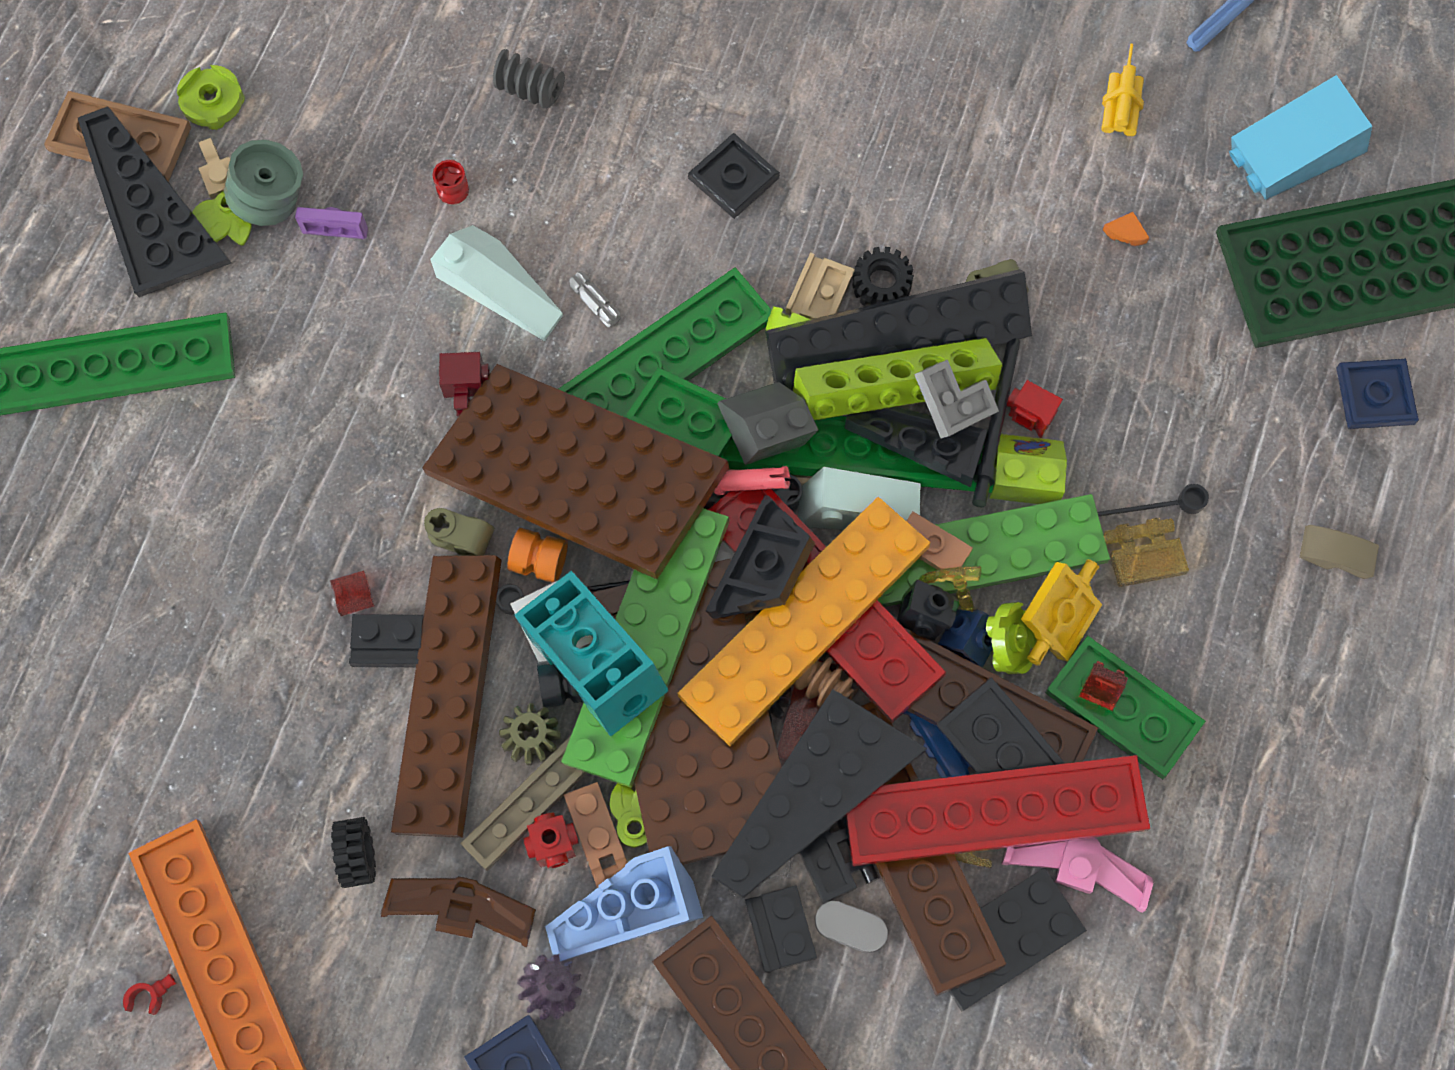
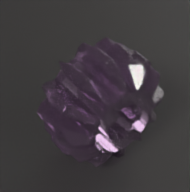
M554 954L549 960L545 955H539L535 959V963L529 962L524 966L523 971L525 975L518 979L517 985L525 989L518 995V1000H528L530 1002L526 1013H532L535 1009H538L540 1020L547 1019L550 1014L557 1020L564 1016V1011L570 1012L576 1007L574 999L581 995L582 989L574 985L580 980L581 974H571L569 971L572 968L573 961H568L561 965L559 954ZM548 983L553 986L551 991L546 988Z

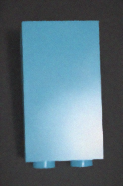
M1335 75L1232 136L1229 154L1234 164L1238 168L1243 166L1248 176H1246V179L1253 192L1257 193L1260 191L1264 199L1267 200L1368 151L1372 125L1338 76Z

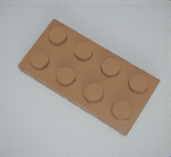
M72 91L67 92L44 143L49 152L92 162L77 117L108 106L169 182L191 130L188 120Z

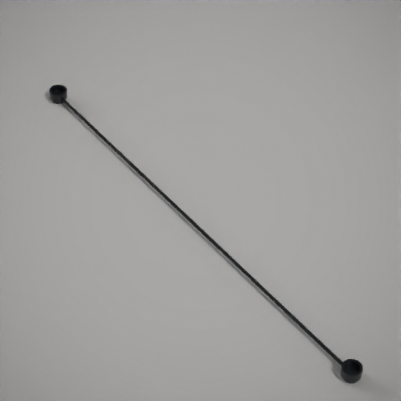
M1189 484L1179 494L1178 500L1099 511L1097 513L1098 517L1179 505L1184 512L1197 514L1207 505L1209 495L1203 486ZM630 580L588 586L587 588L589 591L609 589L629 584ZM506 584L498 589L496 603L503 613L513 615L515 613L510 603L524 597V594L517 585Z

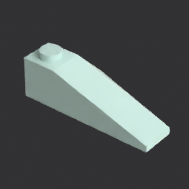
M474 225L449 234L430 259L436 278L543 341L548 338L563 317L560 309L501 241Z

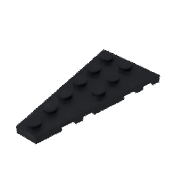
M108 106L77 117L134 293L138 297L232 263Z
M832 689L715 869L712 878L744 898L778 871L780 867L809 846L811 842L865 801L873 792L888 780H891L904 767L922 755L927 748Z

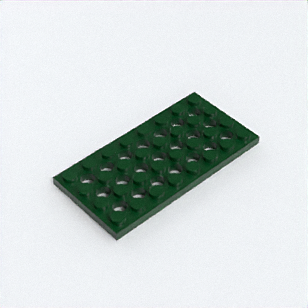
M1455 179L1220 225L1216 230V235L1255 348L1455 308V247L1449 241V237H1455ZM1438 209L1449 211L1453 219L1442 218L1438 213ZM1407 215L1418 217L1422 225L1416 226L1411 224L1407 219ZM1376 221L1387 223L1391 231H1381L1376 226ZM1352 227L1359 232L1360 237H1349L1345 233L1344 228ZM1321 233L1328 238L1329 243L1319 244L1315 241L1313 234ZM1289 239L1295 242L1298 250H1287L1283 246L1282 240ZM1418 243L1430 246L1433 254L1422 253L1418 248ZM1260 246L1266 251V256H1255L1251 252L1250 247ZM1393 249L1399 252L1402 260H1392L1388 257L1386 250ZM1360 255L1370 261V266H1360L1356 262L1355 256ZM1332 262L1336 264L1339 268V273L1328 272L1324 268L1323 263ZM1300 268L1304 270L1308 275V279L1301 280L1296 278L1292 273V269ZM1429 272L1440 274L1443 277L1444 283L1433 282L1429 277ZM1268 274L1274 277L1276 285H1265L1261 281L1260 276ZM1404 278L1410 281L1412 289L1405 290L1398 285L1397 279ZM1372 284L1378 287L1381 291V296L1369 294L1366 290V285ZM1342 291L1349 296L1350 302L1343 303L1338 301L1334 296V292ZM1311 297L1316 300L1318 308H1307L1303 304L1302 298ZM1278 303L1284 306L1287 314L1282 316L1275 314L1271 310L1270 305Z

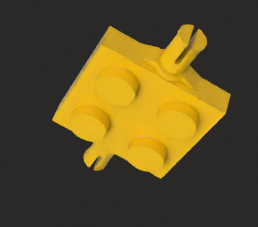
M1087 559L1078 575L1065 563L1056 562L1021 618L1024 624L1034 633L1037 641L1027 656L1031 663L1040 666L1048 650L1059 660L1068 662L1102 606V603L1094 596L1090 586V581L1100 568L1096 562Z

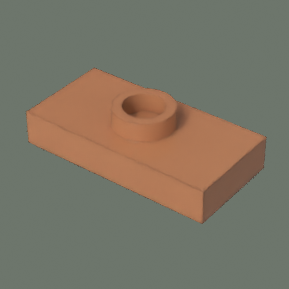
M912 511L907 522L931 542L930 548L919 559L954 580L972 552L973 547Z

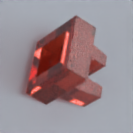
M365 571L330 580L340 616L375 606Z
M1097 661L1090 670L1081 688L1079 697L1113 711L1125 689L1128 678L1124 676L1123 671H1111L1104 668V663Z

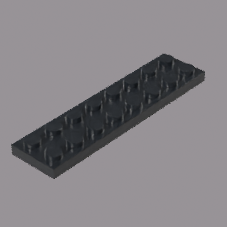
M1018 269L765 330L774 383L780 382L793 391L796 368L987 338L990 345L994 346L1009 342L1013 338L1022 339L1032 336L1025 272Z

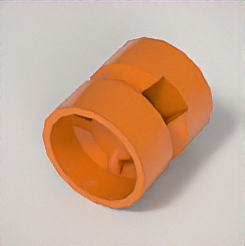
M519 528L511 544L507 569L508 571L525 576L535 572L537 579L553 583L559 580L568 551V540L551 535L541 539L539 532Z

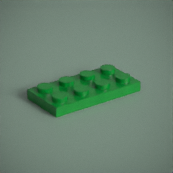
M1088 635L1045 691L1048 696L1075 716L1098 727V733L1128 755H1137L1138 762L1162 780L1168 775L1206 722Z

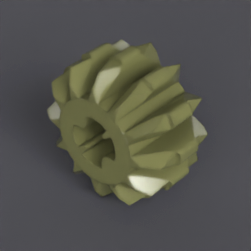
M533 703L528 704L527 713H523L521 708L516 706L514 708L517 716L515 719L510 716H504L503 718L504 723L510 728L499 730L500 737L507 739L501 746L504 752L512 751L511 759L515 762L524 755L526 765H532L533 756L537 755L543 763L546 760L543 751L546 749L553 753L557 747L551 741L561 738L560 731L553 729L558 725V720L556 717L547 718L549 710L546 707L541 708L536 714ZM535 728L537 737L529 736L525 739L523 732L525 730L531 732Z

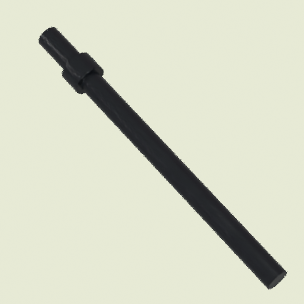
M1013 338L1006 343L994 399L999 412L992 414L990 417L981 463L977 465L974 475L976 486L972 504L980 508L986 506L989 488L995 482L997 470L994 465L1020 347V340L1018 338Z

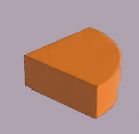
M1134 212L1106 223L1103 227V231L1109 238L1114 241L1117 239L1121 242L1130 243L1131 246L1143 245L1149 240V236Z

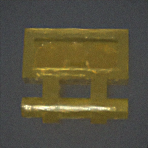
M1152 518L1147 519L1144 524L1129 526L1126 523L1117 525L1116 529L1104 531V539L1107 545L1119 543L1122 549L1113 550L1110 554L1118 587L1187 574L1189 568L1180 538L1166 540L1164 535L1165 533L1175 531L1172 518L1165 520ZM1144 537L1151 539L1152 543L1136 546L1134 539Z

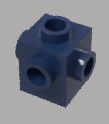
M957 609L952 627L948 631L945 630L938 645L983 668L993 650L992 638L988 636L986 631V622L990 616L978 609H974L973 612Z

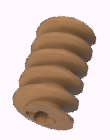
M830 657L823 662L817 660L795 682V687L799 690L808 687L806 696L809 699L819 696L817 706L820 708L832 689L850 700L854 698L859 688L855 690L851 688L854 681L851 677L844 681L840 679L843 673L841 666L832 672L829 670L833 661Z

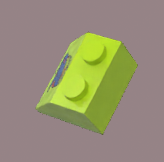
M1001 434L994 465L997 472L993 492L990 493V499L1031 504H1043L1061 500L1065 493L1067 468L1064 442Z

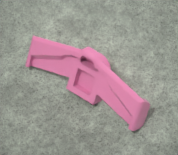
M1094 837L1008 847L1005 850L1001 863L1002 865L1058 869L1055 883L1087 894L1093 892L1094 885L1097 883L1142 913L1147 909L1153 887L1152 877L1102 847L1098 839Z

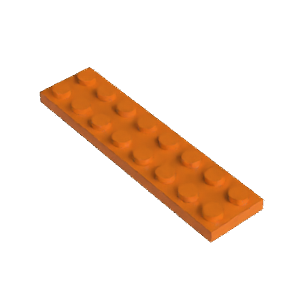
M196 819L129 852L130 859L217 1070H306L201 822Z

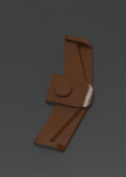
M465 877L391 878L381 909V917H388V915H438L435 931L472 938L475 925L478 923L521 943V946L527 948L536 909L478 883L477 880Z

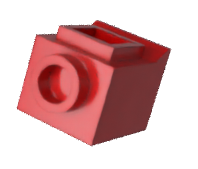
M1026 380L1022 389L1014 388L1008 398L1007 406L1011 408L1008 416L1012 417V421L1032 431L1034 429L1039 438H1042L1057 414L1063 399Z

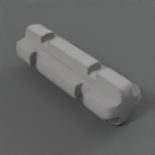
M577 272L569 280L570 287L577 294L581 295L580 298L597 316L601 317L600 320L607 327L615 325L621 319L620 312L614 305L609 304L610 301L594 283L589 282L590 279L584 272Z

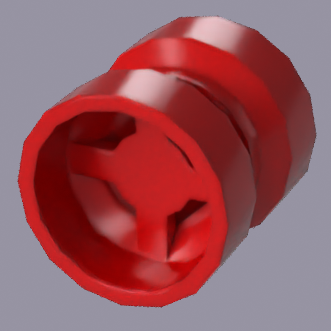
M444 160L438 163L433 169L432 174L438 197L447 204L461 203L469 193V186L463 166L455 160Z

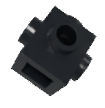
M916 580L902 597L897 621L903 628L913 631L916 635L935 640L944 630L948 631L954 623L956 611L952 609L955 595L943 591L942 588L936 585H929Z

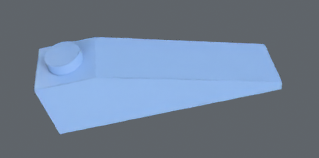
M668 846L633 858L611 878H607L598 885L599 887L583 900L576 902L545 926L554 961L557 963L704 917L693 880L682 863H680L672 847Z

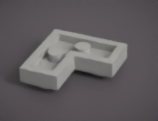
M948 360L939 362L914 374L940 438L948 437L999 412L987 381L983 380L960 390Z

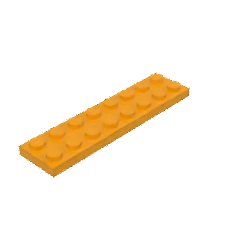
M877 497L801 571L785 605L763 609L677 693L678 698L721 739L731 746L930 548L931 542L881 498Z

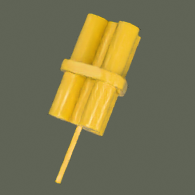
M1132 43L1130 44L1128 64L1123 67V72L1121 74L1115 72L1109 74L1107 94L1103 96L1102 105L1105 108L1101 130L1105 133H1112L1114 130L1123 132L1126 136H1135L1137 133L1139 112L1144 106V101L1141 98L1144 78L1135 76L1136 67L1131 65L1134 45Z

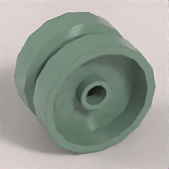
M251 140L240 145L231 154L224 188L227 205L236 216L251 224L269 226L287 220L295 210L303 177L300 161L291 150L280 143L270 140Z

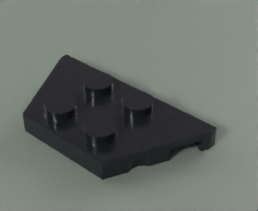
M765 495L705 610L711 618L717 619L785 605L815 545L812 538L785 511L778 507L770 496Z

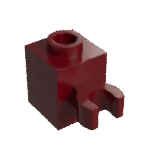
M480 352L439 353V385L444 398L454 397V410H456V416L459 417L463 410L468 408L470 397L476 394L478 389L482 387L483 382L488 380L490 374L489 364L483 363Z

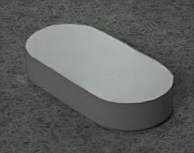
M838 901L826 902L818 909L815 916L816 929L823 937L861 952H876L887 940V927L880 917Z

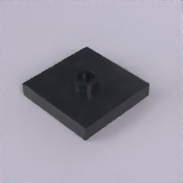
M735 133L731 134L688 173V179L734 219L774 184L780 176L779 171Z

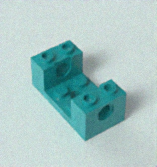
M572 570L514 614L533 645L550 665L554 664L578 692L590 713L610 736L614 735L669 691L650 658ZM582 637H593L589 646L581 649L576 648L577 642Z

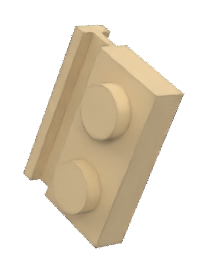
M810 253L786 306L785 314L790 315L793 312L808 319H815L838 313L852 281L854 268L827 258H817L815 254Z

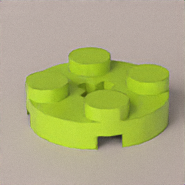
M210 65L212 69H204L202 71L200 67L189 71L178 84L177 95L179 96L178 104L183 115L196 125L207 126L212 130L221 129L226 122L237 115L245 100L236 76L225 67ZM217 92L214 99L206 101L204 94Z
M1021 602L1003 603L997 609L995 616H990L987 619L986 631L988 636L992 638L994 652L992 662L997 672L1024 674L1033 665L1027 659V656L1037 641L1034 633L1021 620L1026 611L1022 610L1021 607L1024 604Z

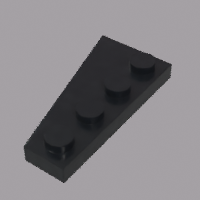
M896 406L848 414L845 422V429L968 487L972 485L988 431L968 426L948 437L940 438L931 415Z

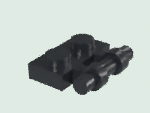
M846 816L837 822L840 830L831 833L830 829H828L799 853L822 904L856 890L857 886L852 875L857 872H861L866 884L879 879L874 867L875 863L853 866L852 861L845 862L837 845L847 842L850 849Z

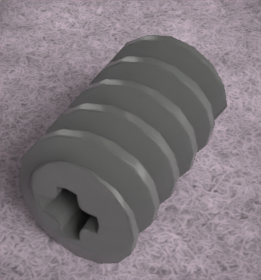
M506 48L502 49L494 66V87L498 90L505 89L510 95L517 94V97L523 100L528 98L529 102L532 104L539 103L542 108H550L562 92L565 82L564 72L561 71L555 79L553 67H549L543 74L542 63H536L534 68L531 69L532 60L530 58H525L522 64H520V54L515 53L508 60L509 50Z

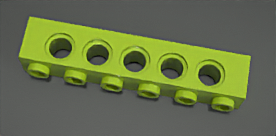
M987 338L796 368L793 392L805 400L813 419L818 420L925 402L914 374L945 360L949 361L960 390L983 380L987 381L990 390H996L1002 363Z

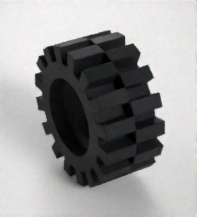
M885 246L884 252H880V248L875 247L873 248V254L867 250L863 254V259L859 257L854 269L852 286L855 288L854 294L856 298L861 296L860 303L865 306L867 302L873 305L910 295L914 277L912 275L913 266L908 265L909 259L907 256H904L902 259L900 258L901 251L896 249L895 253L891 254V247ZM884 270L892 273L896 282L889 288H880L872 284L870 276L875 271Z
M359 817L333 822V832H331L333 843H331V848L334 852L332 857L333 863L336 865L335 872L338 875L339 884L341 883L342 888L372 884L375 882L376 877L374 868L376 867V861L374 859L375 849H373L372 845L373 838L370 836L371 829L368 826L367 819Z

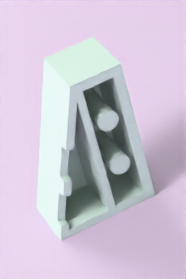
M823 467L802 486L798 517L808 528L844 530L879 497L907 521L912 511L920 515L921 483Z

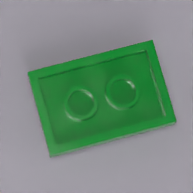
M657 368L625 416V418L721 458L733 441V437L717 404L726 398L660 368Z

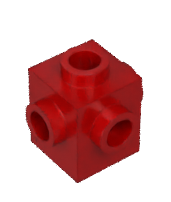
M554 812L546 813L535 817L534 823L527 825L529 836L523 838L529 859L536 857L541 868L545 866L548 869L558 868L568 864V859L576 857L573 845L579 844L573 822L566 824L563 815L555 816ZM556 834V840L553 843L546 844L543 842L544 836Z

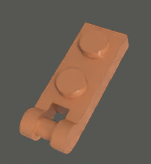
M595 782L564 794V798L598 888V885L607 878H611L623 869L627 864V860L599 784ZM613 856L616 864L602 869L600 860Z

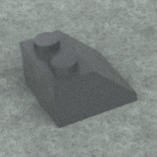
M780 382L742 393L717 403L745 465L803 446L818 431L805 400Z

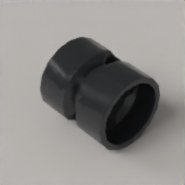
M548 661L537 662L543 707L564 705L566 699L569 698L574 703L583 702L578 692L554 664L550 665Z

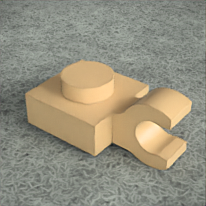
M209 138L198 142L207 162V165L199 167V171L208 194L213 200L224 191L230 157L220 160L217 149L212 139Z

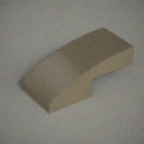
M1307 525L1304 530L1299 558L1326 570L1337 567L1362 579L1374 577L1379 545L1341 531Z

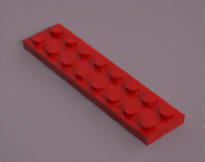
M772 489L730 491L708 509L709 511L729 517L730 521L723 541L734 554L765 495L770 496L776 505L785 511L815 542L802 571L826 548L820 539ZM878 600L826 651L891 723L946 676L944 669Z
M1137 755L882 785L846 815L853 866L1143 832L1150 829Z

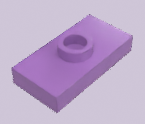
M297 207L295 218L303 234L358 239L367 238L368 227L363 214L360 212L342 211L334 207H327L325 209Z

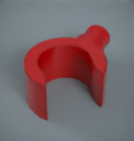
M168 974L165 978L156 981L152 985L146 983L132 985L123 997L125 1011L132 1012L137 994L147 990L151 995L148 1013L151 1015L157 1014L162 1005V995L168 992L167 989L176 984L175 979L171 974Z

